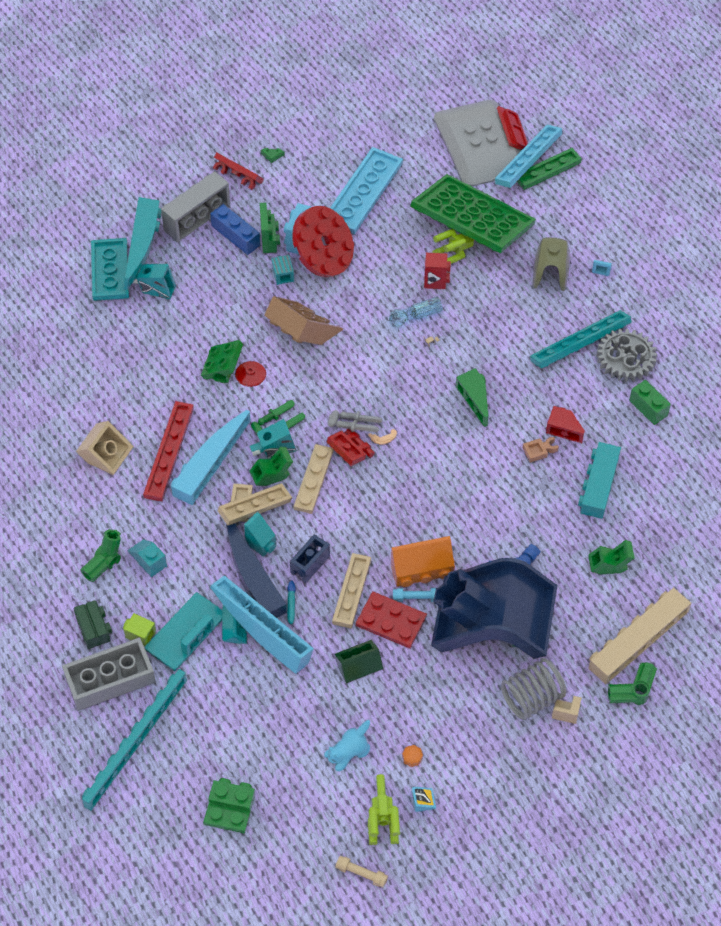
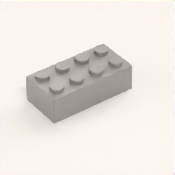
M214 171L197 184L192 185L183 194L178 195L173 201L165 204L161 208L164 231L178 243L211 219L210 213L224 204L229 207V183Z
M140 638L62 665L64 676L77 711L156 683L153 668Z

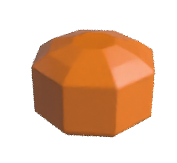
M415 745L405 747L402 753L404 764L410 767L418 766L423 759L421 748Z

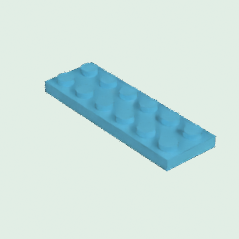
M372 147L330 207L344 218L352 234L357 232L402 166V158Z

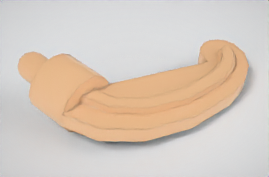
M392 429L391 434L382 437L376 434L372 435L371 433L368 436L374 443L384 445L395 439L397 431Z

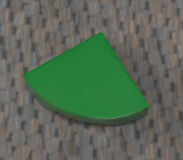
M264 148L260 150V153L271 163L285 155V151L280 148Z

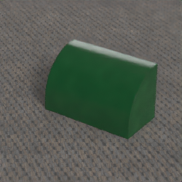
M372 639L334 654L338 668L346 683L383 669L379 648Z

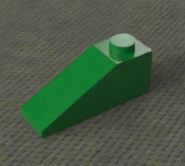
M474 368L456 377V388L482 425L486 427L488 426L489 417L486 380L484 375Z

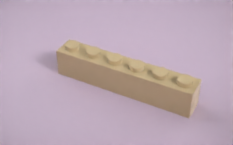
M674 587L669 592H663L655 604L651 603L645 609L644 614L641 616L637 615L629 627H623L614 640H608L600 652L596 651L591 655L588 669L603 683L608 684L684 617L690 610L691 602Z

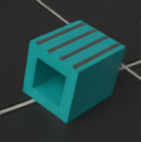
M289 255L271 258L276 285L294 282V270Z

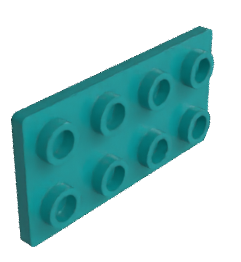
M196 592L148 642L145 650L170 669L176 671L221 623L222 609Z

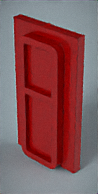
M498 106L497 111L509 146L522 151L528 145V141L518 114L510 109Z

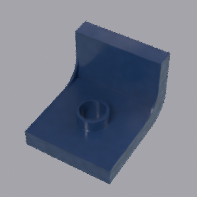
M499 558L465 570L458 569L449 572L448 575L444 576L443 584L435 590L433 602L438 605L431 646L440 652H446L485 640H500L516 646L533 659L547 656L558 585L528 563L515 558Z

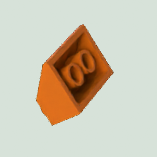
M450 536L391 547V569L396 587H409L413 583L418 582L429 583L433 579L438 578L444 580V576L454 571L455 564Z

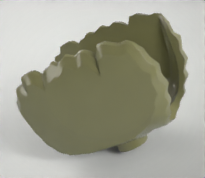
M553 237L542 238L534 260V288L538 287L545 267L556 266L559 270L561 291L566 289L570 266V251L566 240Z

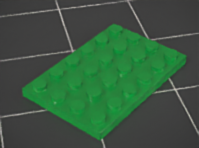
M448 174L413 199L410 207L499 253H502L528 231L536 221L535 218Z

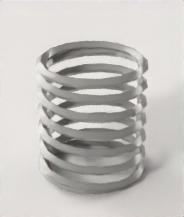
M541 658L540 662H534V666L529 665L527 670L522 669L521 674L517 672L515 673V678L510 676L508 681L503 680L501 684L505 701L512 712L522 720L530 718L531 714H537L538 710L541 711L544 709V706H550V703H555L557 699H562L566 696L567 691L560 672L546 658ZM543 662H546L555 674L561 694L557 691L555 682L547 668L542 664ZM531 669L535 672V675L540 684L542 685V687L545 689L547 696H545L542 692L539 683L531 673ZM524 673H526L529 676V679L532 685L534 686L535 690L539 693L541 700L538 699V697L536 696L531 684L525 678ZM518 676L522 679L527 691L532 696L534 703H532L529 699L524 687L519 682ZM512 680L516 683L517 688L512 684ZM505 684L509 686L514 698L524 709V713L518 709L510 698Z

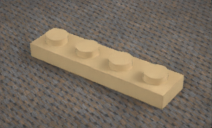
M315 444L294 504V510L313 513L334 452L333 448Z
M281 483L221 505L217 511L225 523L231 525L252 517L256 512L263 513L291 502L292 496Z
M352 553L333 616V625L352 629L371 564V557Z

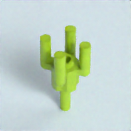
M450 229L433 237L435 243L447 238L450 239L448 244L433 250L432 253L455 252L456 255L447 258V261H451V264L465 258L464 250L474 245V239L461 233L457 235L456 230Z
M378 774L376 775L377 797L371 799L372 807L369 808V845L378 844V825L385 826L388 824L390 843L399 844L398 807L393 806L392 797L386 795L385 776Z

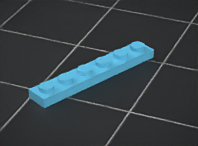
M547 124L495 177V184L511 188L562 135V128Z

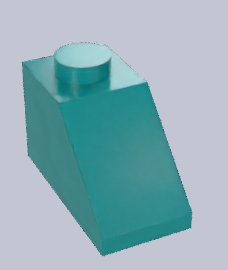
M256 512L244 524L245 540L250 548L264 557L267 553H272L276 548V535L261 514Z
M143 539L127 550L151 578L167 567L166 555L154 542Z

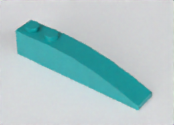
M138 197L123 290H128L137 278L142 265L145 264L150 253L154 234L159 232L160 221H157V218L161 219L160 200Z

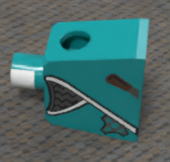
M143 264L137 278L133 282L140 285L142 293L169 300L176 288L168 264Z
M284 419L259 431L257 435L260 442L250 445L253 456L264 452L267 459H271L280 447H286L289 453L297 451Z

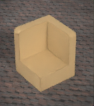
M573 696L572 703L557 699L552 719L576 724L582 697Z

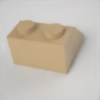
M109 421L95 424L76 452L88 464L114 475L134 446Z

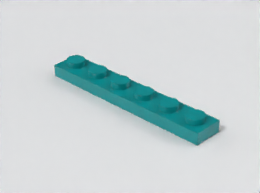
M619 310L530 355L531 362L541 369L547 367L551 363L563 359L565 356L577 352L589 344H593L595 341L605 337L606 334L610 335L612 331L624 328L632 323L631 316Z

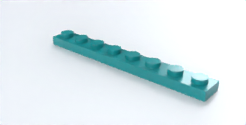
M178 669L175 674L169 677L166 687L157 693L154 703L145 709L143 718L140 722L137 721L133 725L128 738L122 740L117 753L110 756L105 769L96 775L94 784L91 788L88 787L84 791L82 801L86 809L92 811L187 682L186 672Z

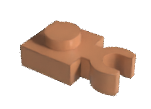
M549 437L546 442H542L541 438L523 443L522 448L531 463L547 458L548 452L556 453L559 446H551L550 444L555 442V438Z

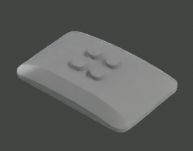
M485 100L442 110L434 115L436 126L461 181L470 186L495 181V177L521 152V150L509 146L497 111L499 105L494 100Z

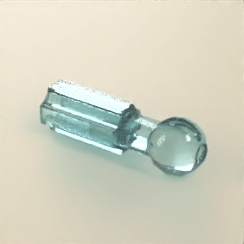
M437 296L413 304L411 307L403 310L395 309L390 313L389 321L393 326L401 327L407 321L417 320L443 311L441 300Z

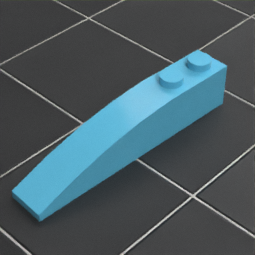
M245 410L215 432L192 456L189 462L183 465L178 478H174L171 483L172 495L188 504H194L250 423L249 410Z
M225 575L211 585L212 591L239 624L261 646L296 674L309 664L314 648Z

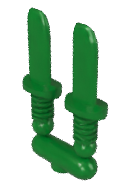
M290 400L274 410L269 409V413L260 418L258 423L252 422L251 428L258 437L257 433L263 430L260 425H264L273 419L279 420L278 416L291 409L295 402ZM302 412L286 421L288 429L304 420L305 414Z

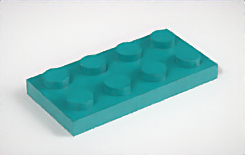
M127 238L91 240L93 301L129 298V288L128 290H123L128 263Z

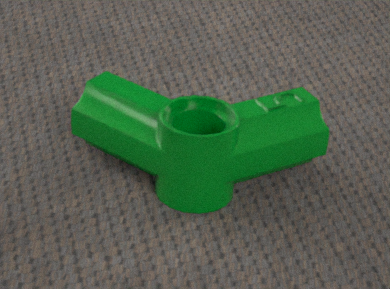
M108 529L104 532L102 544L96 550L94 557L80 569L87 580L94 582L107 569H112L115 563H119L121 555L118 554L121 541V533L119 531Z
M648 662L640 663L633 684H608L609 703L645 704L648 700L657 668ZM636 691H641V692H643L644 694H643V695H640V694L636 693Z

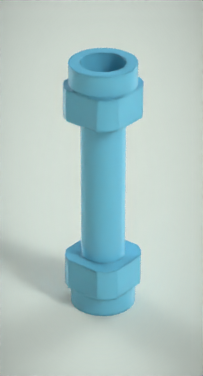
M403 588L393 589V600L403 602V599H431V602H433L436 588H431V591H403Z

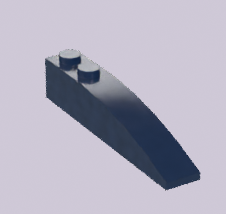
M236 524L227 525L233 562L246 593L276 618L286 614L287 606Z

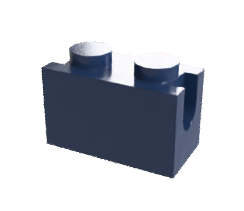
M314 534L290 560V573L292 575L299 574L302 577V581L307 583L330 557V544Z

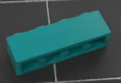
M599 442L597 449L593 448L591 459L594 461L593 464L588 465L586 474L590 476L588 480H584L582 490L585 491V494L580 495L578 506L581 507L580 514L603 519L621 447Z

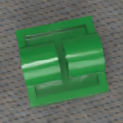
M240 340L211 346L201 376L206 380L213 379L216 382L228 383L231 374L235 370L243 343Z

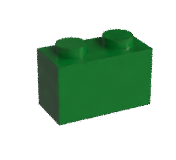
M646 379L631 389L629 401L652 424L656 425L669 415L671 403Z

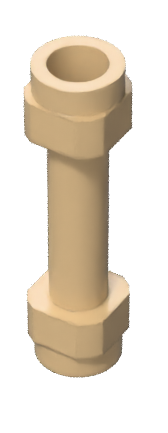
M339 856L335 868L346 873L348 870L373 881V885L384 888L388 879V875L383 872L377 871L375 873L351 863V859L345 856Z

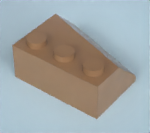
M276 296L272 297L264 316L270 319L269 322L271 324L281 327L283 333L293 336L292 339L298 343L304 341L322 345L343 330L338 325L328 324L330 320L316 315L315 311L298 301Z

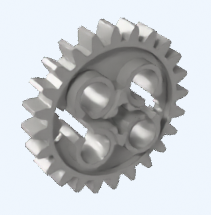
M626 328L625 332L619 329L617 334L612 331L611 336L606 334L605 339H601L600 344H598L597 363H601L600 369L605 368V374L611 372V378L615 375L618 376V381L622 377L625 379V382L628 381V378L635 382L636 377L642 380L643 375L648 376L649 371L652 372L653 367L656 365L657 353L656 347H653L654 342H648V336L643 338L642 332L637 335L636 330L629 333L628 328ZM614 350L617 351L616 357H613ZM638 353H641L640 361L637 360Z

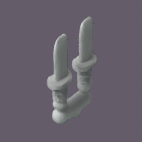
M334 410L329 415L328 426L334 427L336 425L338 428H350L352 432L355 430L378 432L379 428L376 426L357 423L358 421L381 423L383 419L375 416L361 415L360 411H357V413H339V411ZM339 416H340L342 419H345V418H346V419H348V420H349V419H350V420L352 419V420H354V421H353V422H348V421H347V422H346V421H345V422H344V421L342 422V421H338V418H339Z

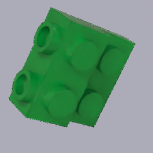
M259 203L263 253H276L277 245H280V235L276 234V231H279V223L275 221L274 214H271V209L267 210V203Z
M220 778L219 781L213 780L203 824L245 834L255 798V789L252 788V785L245 782L235 785L231 784V781L226 778Z

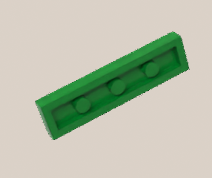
M570 148L530 167L519 178L517 183L523 190H526L580 164L582 158L573 148Z

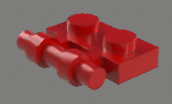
M350 428L346 429L345 432L341 430L329 436L326 441L350 466L365 460L366 455L371 458L375 454L371 446L361 440L360 435L356 431L352 432Z

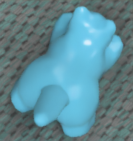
M366 720L358 729H348L343 734L342 739L333 747H329L324 753V756L328 758L330 763L336 764V771H342L354 756L363 758L368 755L370 745L367 743L364 733L370 726V720Z

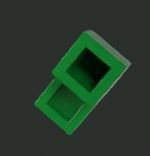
M280 447L271 459H258L249 472L256 486H268L282 481L290 475L288 468L293 463V460L287 448Z
M628 540L623 541L614 549L599 546L588 555L591 572L601 575L625 572L628 570L627 564L635 559L632 542Z

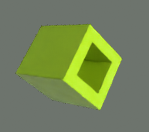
M135 613L123 625L125 638L129 640L140 638L144 647L156 633L155 622Z

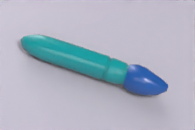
M291 580L287 587V621L289 624H293L295 619L296 586L294 581Z

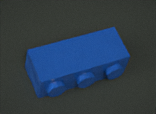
M222 204L210 213L211 226L245 254L249 255L261 246L260 232L226 205Z

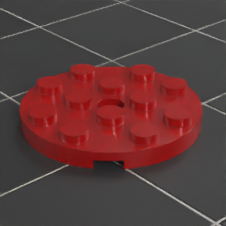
M325 206L311 207L297 217L293 226L292 238L294 248L297 247L300 255L299 260L310 272L320 277H332L344 272L350 265L354 253L352 234L344 218L336 211ZM322 237H324L323 239L325 240V244L327 245H323V241L321 240Z

